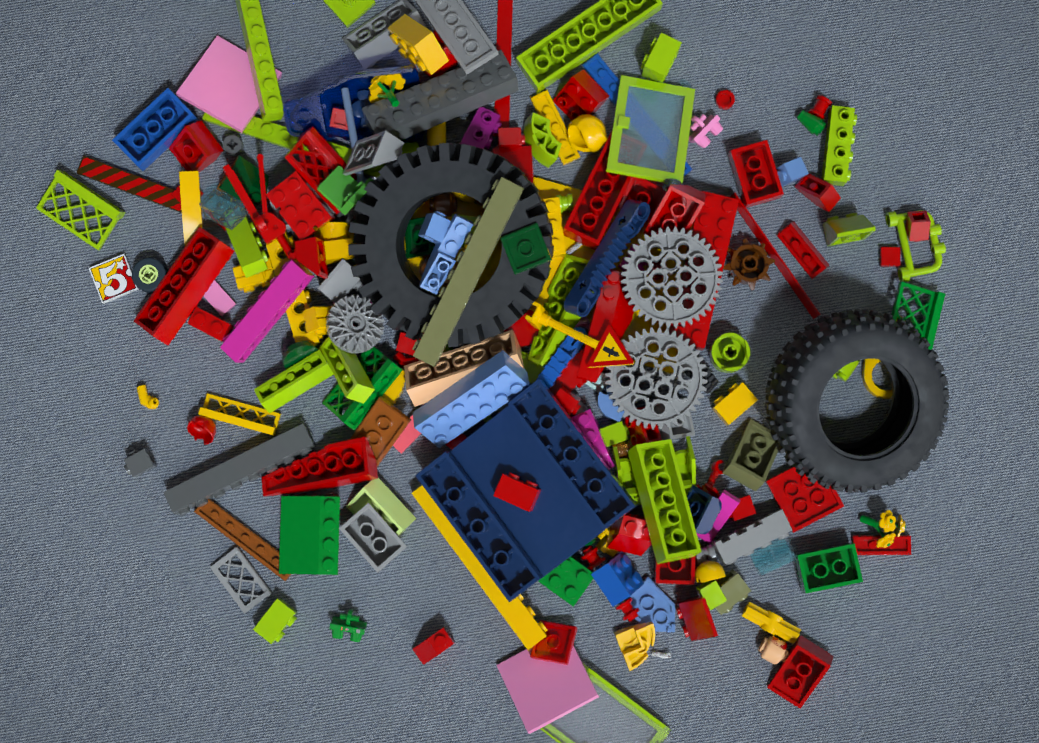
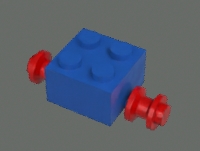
M591 545L582 552L584 554L581 557L582 560H588L590 563L589 570L596 568L591 575L612 607L617 605L615 607L616 610H622L624 613L622 619L624 621L627 619L629 622L639 616L637 612L640 609L632 606L631 601L633 599L630 596L644 584L641 575L635 571L630 559L623 552H620L602 565V562L606 560L605 557H599L597 554L598 547L593 548Z

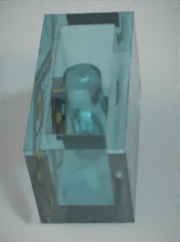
M215 189L199 203L206 218L230 230H233L247 216L242 201Z

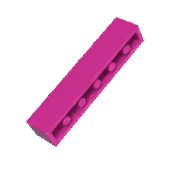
M296 260L286 262L282 267V272L271 280V285L259 295V300L256 304L248 308L247 315L235 324L234 331L224 338L220 348L235 363H244L314 278V275Z

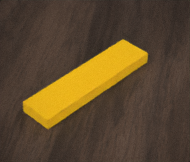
M548 90L531 97L530 100L537 114L550 120L551 134L557 141L562 143L558 154L562 165H567L579 159L578 151L568 141V130Z

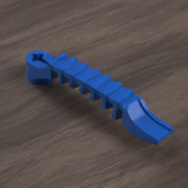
M574 328V330L578 332L582 331L583 334L588 336L589 331L587 328ZM567 336L564 342L557 348V352L550 358L549 363L545 365L542 373L538 375L537 380H543L549 389L551 386H554L556 379L562 375L563 369L568 367V362L574 359L584 346V343Z

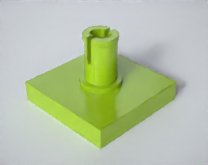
M323 0L347 28L376 4L374 0Z

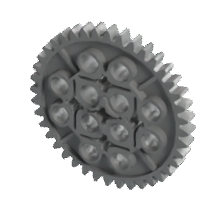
M667 227L664 233L659 228L658 234L652 230L651 237L645 234V241L638 239L639 246L632 245L635 251H628L631 258H624L628 263L622 265V268L627 271L621 273V276L626 277V279L621 280V284L627 285L622 288V291H628L624 297L625 299L631 298L628 305H635L633 312L640 310L638 317L646 315L645 322L651 318L652 325L656 321L659 322V327L666 323L668 329L671 324L677 329L678 323L685 327V321L692 325V319L694 318L698 322L700 320L699 314L705 317L704 310L711 311L712 309L709 304L715 305L716 302L713 298H719L720 296L716 291L722 290L717 284L723 283V280L718 278L723 275V272L717 271V269L721 268L722 264H716L719 257H713L716 252L715 250L709 251L711 244L704 245L705 238L699 241V234L692 237V230L685 234L684 228L678 232L677 227H674L673 232H670L669 227ZM686 245L689 251L686 254H681L678 251V247ZM653 247H658L661 250V254L653 256L650 250ZM700 257L704 263L702 266H695L693 259ZM662 259L661 269L656 268L652 271L654 265L652 262L657 263ZM669 259L674 260L676 267L669 269L666 267L665 262ZM681 259H682V260L688 259V260H689V261H688L689 267H687V266L681 267V266H680V265H681V261H680V260H681ZM646 262L649 268L646 271H641L638 269V264ZM688 272L691 275V279L683 281L680 278V274ZM676 273V276H675V280H676V281L671 280L670 282L667 283V281H668V274H669V275H673V274ZM660 274L664 280L662 283L656 284L652 279L653 276ZM692 284L691 294L686 293L680 298L683 293L682 287H688ZM698 284L704 285L706 292L703 294L697 293L695 286ZM676 287L678 294L670 296L667 292L668 288ZM654 288L658 290L662 288L664 296L659 295L656 297ZM648 289L651 292V296L646 299L642 298L640 291ZM685 299H690L693 302V307L686 309L683 307L682 302ZM657 302H664L666 308L663 311L656 310L655 304Z
M653 327L650 328V333L643 329V335L636 331L635 338L628 335L629 342L624 339L622 340L627 352L635 360V365L631 368L625 365L606 367V369L611 371V373L605 374L606 377L610 378L605 384L611 385L607 392H613L609 399H616L612 405L620 406L617 412L624 411L623 418L630 416V423L636 419V426H639L641 422L644 423L645 429L648 424H651L652 430H654L656 424H658L660 430L663 424L670 428V422L677 426V419L684 422V415L690 418L689 410L696 412L694 404L701 405L697 399H704V395L700 393V391H706L707 388L702 386V384L708 382V380L702 379V377L707 376V372L702 371L706 368V365L700 364L704 358H697L700 351H693L695 344L689 346V338L682 341L683 334L677 338L676 331L671 335L668 328L662 333L661 327L658 328L657 333L654 332ZM652 343L659 346L658 351L655 353L648 351V346ZM669 348H676L678 354L675 357L668 356L667 350ZM663 355L666 362L658 364V360H655V358ZM641 359L639 369L640 373L643 375L638 377V379L636 380L635 389L633 390L635 377L632 374V372H636L639 366V361ZM645 363H653L655 366L654 370L651 372L645 371L643 368ZM664 367H672L674 370L673 374L665 376L662 372ZM659 368V378L662 380H658L654 388L651 376L655 377ZM679 368L678 382H680L681 385L676 386L673 398H671L673 392V384L670 383V380L674 381V379L676 378L677 370ZM684 371H690L693 377L690 380H684L681 375ZM622 377H629L631 379L629 386H622L620 384ZM642 381H647L650 383V388L643 391L639 388V384ZM666 385L669 388V393L661 395L658 392V388ZM679 390H686L689 394L686 399H679L677 396ZM651 392L655 393V397H658L653 402H649V398L646 397L651 395ZM643 400L646 406L644 409L638 410L635 408V402ZM662 404L665 407V411L662 414L655 413V405Z

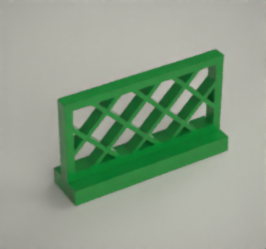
M902 281L898 284L891 313L893 315L892 318L897 322L899 318L906 320L910 317L914 328L920 334L919 339L924 337L930 343L929 350L933 348L945 293L934 292ZM904 287L908 288L912 294V297L905 300L902 294ZM922 293L929 295L927 303L922 305L918 298ZM914 299L919 308L912 312L907 303ZM901 306H904L908 313L903 318L898 314ZM921 311L923 320L918 324L914 314Z
M375 347L363 352L358 358L367 376H373L370 381L375 390L363 404L351 399L343 403V396L345 395L339 384L335 386L322 403L354 431L378 398L383 396L402 372L399 366ZM374 351V359L368 361V356ZM385 361V363L378 370L379 363ZM374 364L373 371L367 373V366ZM338 397V404L331 406V402ZM349 406V408L342 415L343 408Z

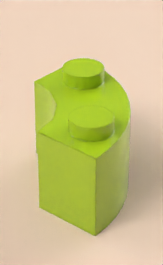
M533 112L524 123L525 142L527 146H532L533 157L539 163L549 168L557 160L562 143L557 141L551 134L550 120Z

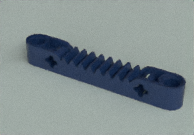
M629 199L625 202L564 301L566 312L579 317H585L589 314L601 294L600 288L604 287L602 282L608 280L606 275L612 274L610 269L615 268L614 263L620 261L618 256H622L624 254L622 250L628 248L626 243H631L630 239L639 233L649 217L650 206L648 203L635 199Z

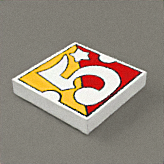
M125 254L89 268L103 304L139 290L133 282L132 270Z

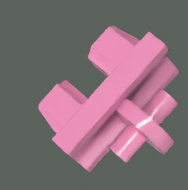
M704 114L699 118L693 116L691 120L694 124L690 129L694 132L689 136V141L696 143L701 148H706L711 142L706 134L710 131L716 136L723 130V127L718 122L720 120L719 116L709 115L706 117Z

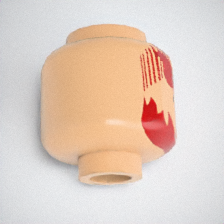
M773 635L768 638L764 637L758 649L761 658L774 665L780 661L784 662L789 653L786 650V642Z

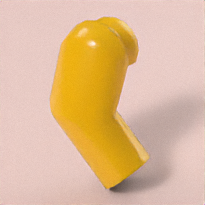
M146 385L136 387L140 404L148 409H156L159 405V400L148 395Z

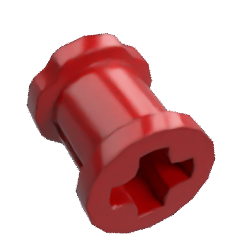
M818 95L815 105L808 112L824 119V113L832 105V102L828 98Z

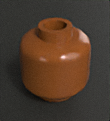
M452 192L434 196L433 199L429 200V208L433 212L437 211L443 213L446 217H451L454 212H457V198L454 197Z

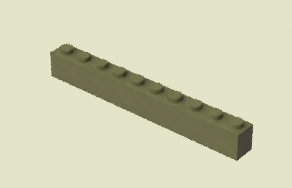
M501 177L500 180L496 179L492 187L494 193L491 198L488 197L483 205L485 211L482 216L479 215L474 223L476 229L466 239L465 244L468 246L465 252L461 251L458 255L456 262L459 264L456 270H451L447 278L450 282L447 288H442L438 296L441 300L438 305L435 304L430 312L432 318L429 323L426 322L421 330L424 334L421 340L417 339L412 350L415 351L413 356L433 367L437 365L524 190V187L504 177Z

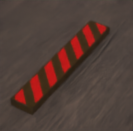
M83 156L77 170L78 175L182 213L181 203L171 195L175 191L174 189Z

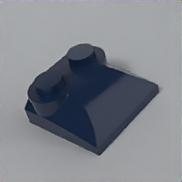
M692 485L687 495V500L696 533L707 534L711 531L722 509V503L720 499Z

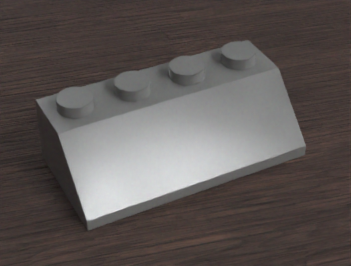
M398 0L342 38L364 70L374 66L377 61L389 56L392 51L399 47L390 39L391 33L388 27L401 16L406 14L426 27L418 11L407 0Z

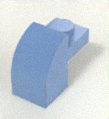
M607 385L604 391L607 392V389L611 387V385ZM599 392L597 397L599 411L606 418L617 423L620 422L624 411L618 413L617 410L620 406L612 405L616 401V399H609L613 392H607V395Z

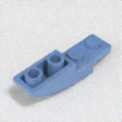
M457 214L454 215L443 242L436 243L429 257L419 284L421 288L436 295L438 294L456 262L455 257L474 225L472 221Z

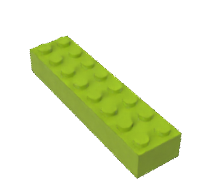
M600 0L517 56L516 64L538 94L659 12L663 3L661 0Z

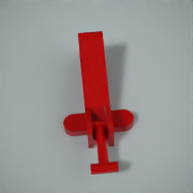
M262 154L257 155L262 215H259L234 170L231 169L229 164L225 165L223 171L265 243L268 245L278 240L288 260H295L294 252L284 237L286 232L284 222L267 211L263 166L264 156Z

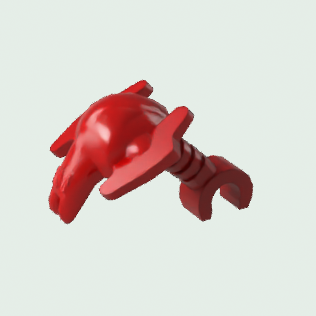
M723 460L712 463V472L707 483L702 485V487L696 485V487L716 498L720 494L713 486L717 477L723 474V470L720 471L718 468L719 464L724 463Z

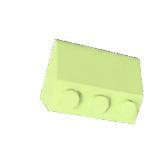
M379 478L365 485L346 506L355 515L369 503L397 536L416 520V517Z

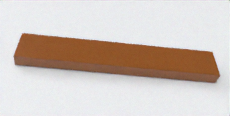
M207 499L208 503L195 509L194 512L281 579L287 581L291 574H279L280 552L211 499Z

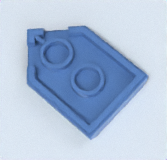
M647 577L643 581L644 584L630 596L633 599L631 601L632 606L640 609L637 612L639 616L635 619L639 624L653 622L655 632H675V604Z

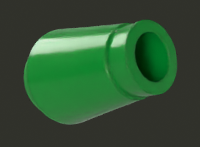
M805 110L797 117V120L812 135L818 136L826 126V123L823 122L824 119Z

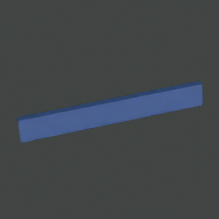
M597 53L584 63L582 67L610 96L609 100L616 107L620 80ZM628 91L625 117H630L632 128L668 172L674 173L677 150ZM685 162L684 176L692 171L687 162Z

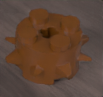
M747 238L743 239L742 246L737 250L728 248L727 251L731 258L729 263L724 265L723 270L729 271L734 278L733 286L741 283L748 285L752 291L760 279L770 281L771 278L768 276L767 271L769 265L775 263V259L767 257L768 255L764 251L765 243L759 246L755 244L750 245ZM750 261L752 267L747 268L745 262Z

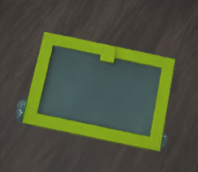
M621 75L606 172L663 182L662 189L664 191H667L670 184L682 185L695 89H692L688 83L676 86Z

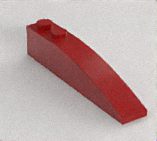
M610 269L612 274L606 275L608 280L603 281L604 287L600 288L601 294L597 300L588 333L589 337L600 341L608 325H611L621 340L633 318V308L635 305H628L631 298L625 299L624 297L628 291H622V288L627 285L621 284V280L626 279V277L621 276L622 272ZM585 344L577 378L596 383L605 367L589 368L587 366L595 349Z
M361 437L329 444L318 452L314 451L308 454L309 456L301 460L298 459L285 468L281 467L261 477L263 496L266 497L321 490L378 479L376 458L367 437Z

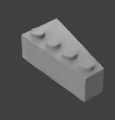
M779 509L712 541L711 544L715 548V553L720 563L730 565L741 556L746 557L753 554L754 550L759 547L762 549L771 545V541L776 538L782 540L788 537V532L792 531V528L783 509Z

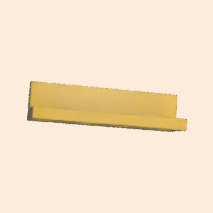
M208 393L203 408L200 407L198 413L201 416L273 436L276 434L281 414L277 412L269 414L266 409ZM210 399L218 400L221 408L215 411L209 410ZM232 404L236 405L239 413L234 416L228 415L225 409ZM251 409L255 411L258 418L249 421L243 413ZM267 415L276 416L273 427L265 425L262 418Z

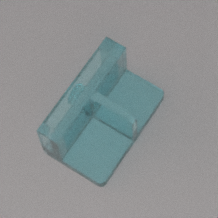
M785 539L778 540L750 555L758 574L761 576L797 560L794 552L790 551Z

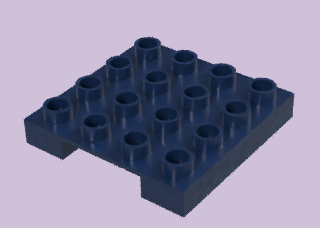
M541 379L535 381L508 402L509 406L454 449L444 452L415 475L509 602L516 599L637 506L620 481ZM512 472L519 475V480L523 482L530 480L538 484L537 488L541 489V492L531 512L493 496L502 474Z

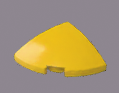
M647 622L614 632L629 671H631L648 657L646 652L650 644L651 646L654 645L653 622Z

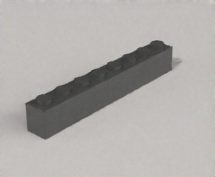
M301 424L163 493L172 513L182 516L189 513L190 509L195 506L201 507L206 505L208 499L213 497L215 499L220 498L226 494L225 491L236 490L242 487V483L248 480L250 482L260 478V474L266 471L267 473L278 469L277 466L282 463L289 464L295 460V457L311 453L312 449L316 446L307 427Z

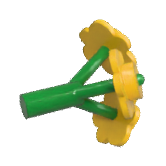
M388 73L387 76L382 74L381 76L373 77L371 80L372 85L369 87L371 94L369 96L370 103L373 104L388 98L392 106L397 107L399 101L394 95L395 88L398 90L403 89L406 80L402 78L400 73ZM383 82L384 84L389 85L390 90H387V88L383 85Z
M890 510L881 513L880 520L862 515L860 522L875 527L881 536V539L877 541V548L890 546L894 542L896 534L899 537L906 528L902 515L899 514L896 521ZM880 527L883 528L884 532L895 530V533L885 536Z

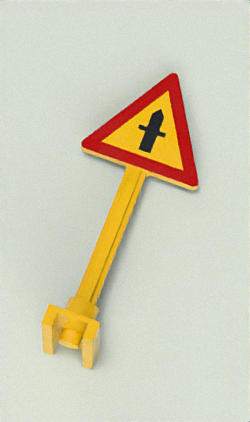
M535 301L532 304L536 308L533 316L526 315L525 317L538 330L541 329L542 325L550 326L594 348L595 350L587 364L589 368L634 364L633 359L611 325L607 326L600 341H597L552 319L545 308Z

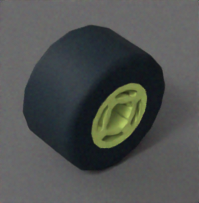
M144 258L134 265L132 279L140 290L146 293H153L168 270L159 260Z

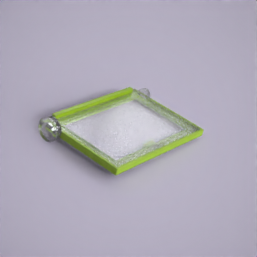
M584 663L583 665L599 697L540 728L558 743H668L672 737L669 727Z

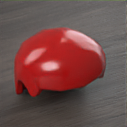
M194 416L187 425L188 433L194 437V440L202 439L205 445L213 442L217 429L212 419L205 416Z

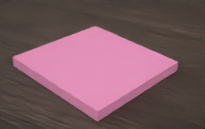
M216 36L178 89L176 96L242 133L259 109L248 55L244 50ZM275 69L277 81H279L282 72Z
M574 645L568 665L532 659L530 657L532 648L526 649L496 665L529 734L599 697Z

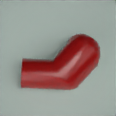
M398 352L393 357L403 368L405 365L420 361L416 357L406 358L401 352Z

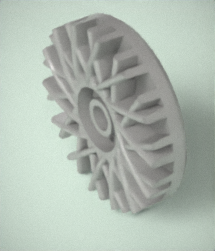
M354 295L350 297L345 296L329 310L326 318L327 333L331 341L341 350L355 354L363 353L373 348L381 339L380 337L384 333L383 315H376L371 310L374 304L370 303V299L366 300V297L359 298V295L355 297Z

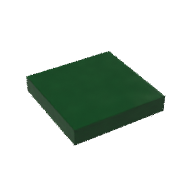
M538 223L500 238L515 275L552 261Z

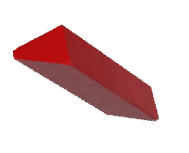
M795 222L790 223L777 234V237L811 279L815 278L829 266L828 262Z

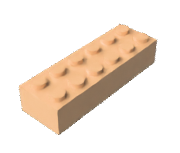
M510 330L494 337H489L479 343L468 344L444 352L434 367L422 360L405 365L406 391L414 407L427 403L502 350L524 369L521 348L514 331Z

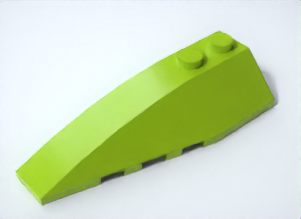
M566 254L549 287L548 294L550 296L548 302L544 303L543 307L552 319L574 329L581 317L566 312L564 301L589 260ZM542 325L538 336L534 337L528 361L543 366L568 335L550 326Z

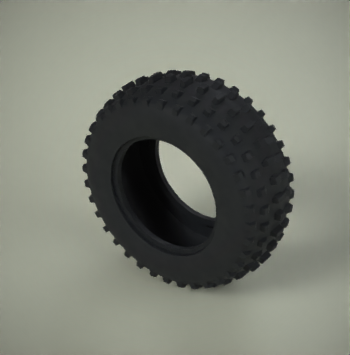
M855 309L854 312L846 310V312L831 313V317L827 315L818 318V323L806 325L803 333L800 331L792 337L794 341L792 343L788 342L782 348L784 351L783 355L779 353L774 362L777 366H773L771 369L773 373H769L768 377L772 380L767 382V385L770 387H766L765 393L767 394L765 400L769 402H765L766 414L770 416L766 417V421L770 428H773L770 431L772 439L779 442L776 444V449L781 454L786 453L784 456L785 461L790 466L795 464L796 472L802 476L806 473V477H808L810 482L815 483L818 481V484L825 489H829L831 486V489L843 492L845 489L846 492L852 493L853 491L858 492L860 490L861 493H865L867 489L880 490L882 485L896 484V479H905L909 476V471L915 472L921 466L920 462L928 459L931 454L929 452L930 449L935 450L937 446L935 445L939 441L937 437H941L943 434L941 431L945 427L943 423L947 422V417H944V415H948L947 409H949V403L946 402L949 400V389L945 388L948 385L945 374H941V372L945 371L944 367L940 362L936 361L939 357L937 353L932 349H928L930 343L924 337L919 339L920 334L916 328L910 327L907 329L908 325H906L904 320L899 318L895 322V319L892 318L893 315L885 313L882 317V314L875 310H870L868 313L867 310ZM861 359H879L886 367L892 382V401L886 417L872 433L864 438L852 442L830 441L822 429L819 417V405L825 386L832 376L847 364Z

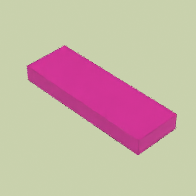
M723 490L718 497L721 500L722 509L711 531L707 534L697 533L699 538L709 544L740 503V499L726 490Z

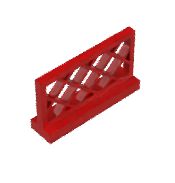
M311 127L298 137L299 140L286 154L285 159L328 206L338 214L341 211L317 190V187L338 166L345 169L347 164L318 131ZM303 144L309 151L304 150ZM299 154L300 162H298L292 155ZM305 155L310 156L311 164L306 163ZM316 159H317L322 165H317ZM307 168L312 169L313 176L308 174ZM318 170H323L324 178L319 177ZM355 173L350 174V176L354 180H357V176Z

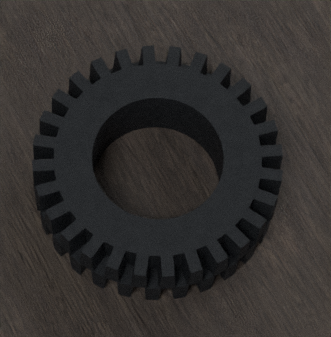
M439 143V145L419 147L417 151L398 156L396 158L397 161L392 165H385L379 171L381 175L376 180L370 181L364 190L367 191L364 199L357 201L354 209L358 211L357 219L350 222L349 232L354 233L353 243L348 245L349 255H354L355 265L351 267L353 277L360 278L362 286L359 288L362 297L370 298L374 304L371 310L376 315H383L389 320L386 325L393 330L401 329L405 331V337L412 340L422 338L424 333L421 330L426 322H430L432 318L430 312L435 304L438 305L441 300L438 297L439 292L436 295L419 286L420 280L410 268L405 253V234L409 221L415 211L427 200L443 193L456 192L468 195L484 205L488 197L491 198L494 193L492 187L496 179L500 180L501 177H504L524 187V190L501 237L538 223L551 258L554 253V246L552 245L553 227L547 215L549 211L545 202L541 200L536 186L526 178L525 173L521 169L508 162L504 157L486 149L465 144ZM502 244L501 258L494 275L481 289L471 294L447 343L448 346L459 347L466 343H471V345L479 343L489 337L500 334L512 326L531 308L533 302L541 294L543 285L551 270V261L515 275Z

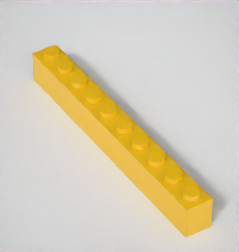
M423 485L411 494L527 650L547 636L545 632L548 630L541 621L537 623L533 616L536 614L529 605L525 607L522 603L523 596L520 595L509 602Z

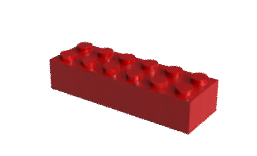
M612 131L563 229L564 236L595 251L601 243L632 178L631 176L606 172ZM622 134L618 163L639 166L647 145Z
M199 227L138 313L134 322L156 339L169 345L227 261H229L234 250Z

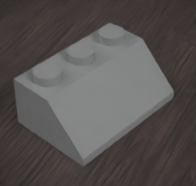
M387 131L356 141L343 175L347 176L397 160L396 158L402 155L404 142Z
M369 503L339 528L377 573L407 547Z

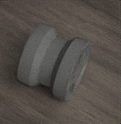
M229 135L223 141V148L228 155L236 157L242 154L244 145L239 137Z

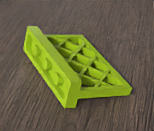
M57 170L54 174V180L36 209L95 249L100 250L119 219H122L126 212L67 172ZM59 183L64 187L65 194L56 196L55 187ZM69 196H79L81 205L71 206ZM66 197L68 207L59 209L57 199ZM48 200H53L55 210L47 211L43 207ZM92 205L95 207L96 215L87 217L85 206ZM81 207L83 218L74 220L72 209ZM68 210L71 221L64 222L61 220L60 212ZM102 216H108L113 219L108 227H102ZM97 218L99 228L90 230L88 219ZM84 220L86 231L78 232L75 222ZM100 231L101 239L98 244L92 241V232Z

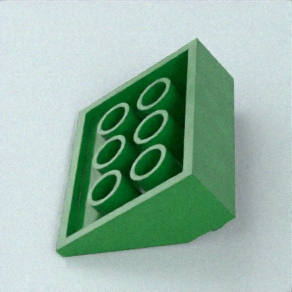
M281 496L279 574L338 575L340 497Z

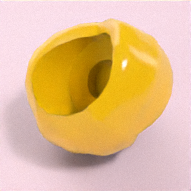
M580 115L568 125V141L578 151L597 152L608 140L603 122L594 115Z

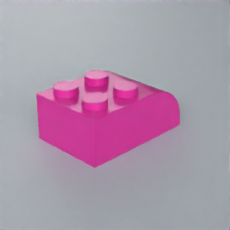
M591 409L571 417L610 469L615 467L597 419Z

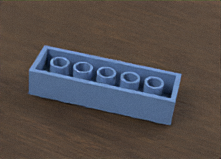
M502 350L413 412L414 428L438 448H441L530 386L528 373Z

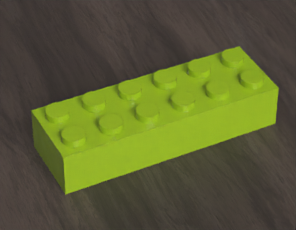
M667 439L635 445L628 451L657 564L696 556L701 553V548L672 440Z

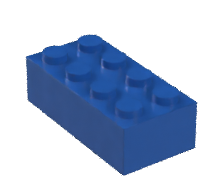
M167 88L112 141L144 171L171 146L185 126L195 123L198 119Z

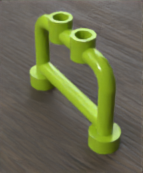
M891 211L885 214L887 226H897L906 267L898 268L900 282H908L910 277L936 272L942 265V254L946 252L944 242L939 243L937 236L942 234L940 224H935L929 212H927L931 221L929 237L931 240V252L934 255L935 262L931 266L915 269L904 225L907 212L896 214L895 211Z

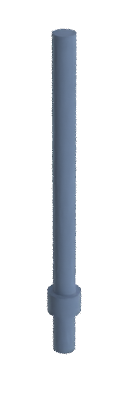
M342 88L341 93L351 148L353 150L358 138L349 88ZM363 171L356 173V181L358 183L361 181L365 183L367 181Z

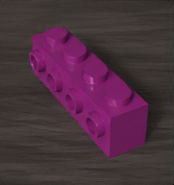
M484 107L478 108L460 144L489 150L494 140L492 139L494 133L498 134V128L502 126L500 115Z

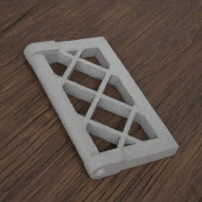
M238 547L233 548L232 551L210 567L244 614L272 593ZM237 555L242 565L231 564L232 558ZM222 565H228L227 577H224L219 570V567ZM231 566L242 567L240 579L229 577ZM244 568H247L254 580L243 579ZM229 580L240 581L238 592L233 589ZM242 581L253 583L252 594L241 593ZM256 583L264 591L261 595H254ZM240 595L251 596L250 603L245 605Z

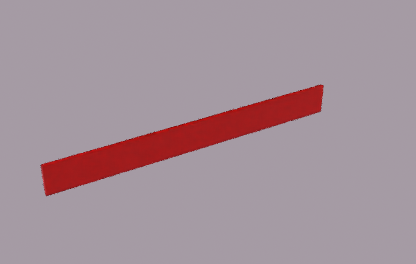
M498 0L497 51L502 50L511 66L513 0ZM510 95L495 101V113L500 115L501 128H509Z
M736 193L731 195L730 198L739 199L737 211L760 244H766L765 251L770 258L775 259L774 264L811 317L815 319L821 315Z

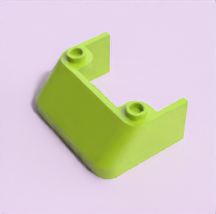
M686 436V450L675 452L686 496L692 485L696 486V459L690 436ZM613 447L616 478L637 506L642 505L630 459H619L617 447Z

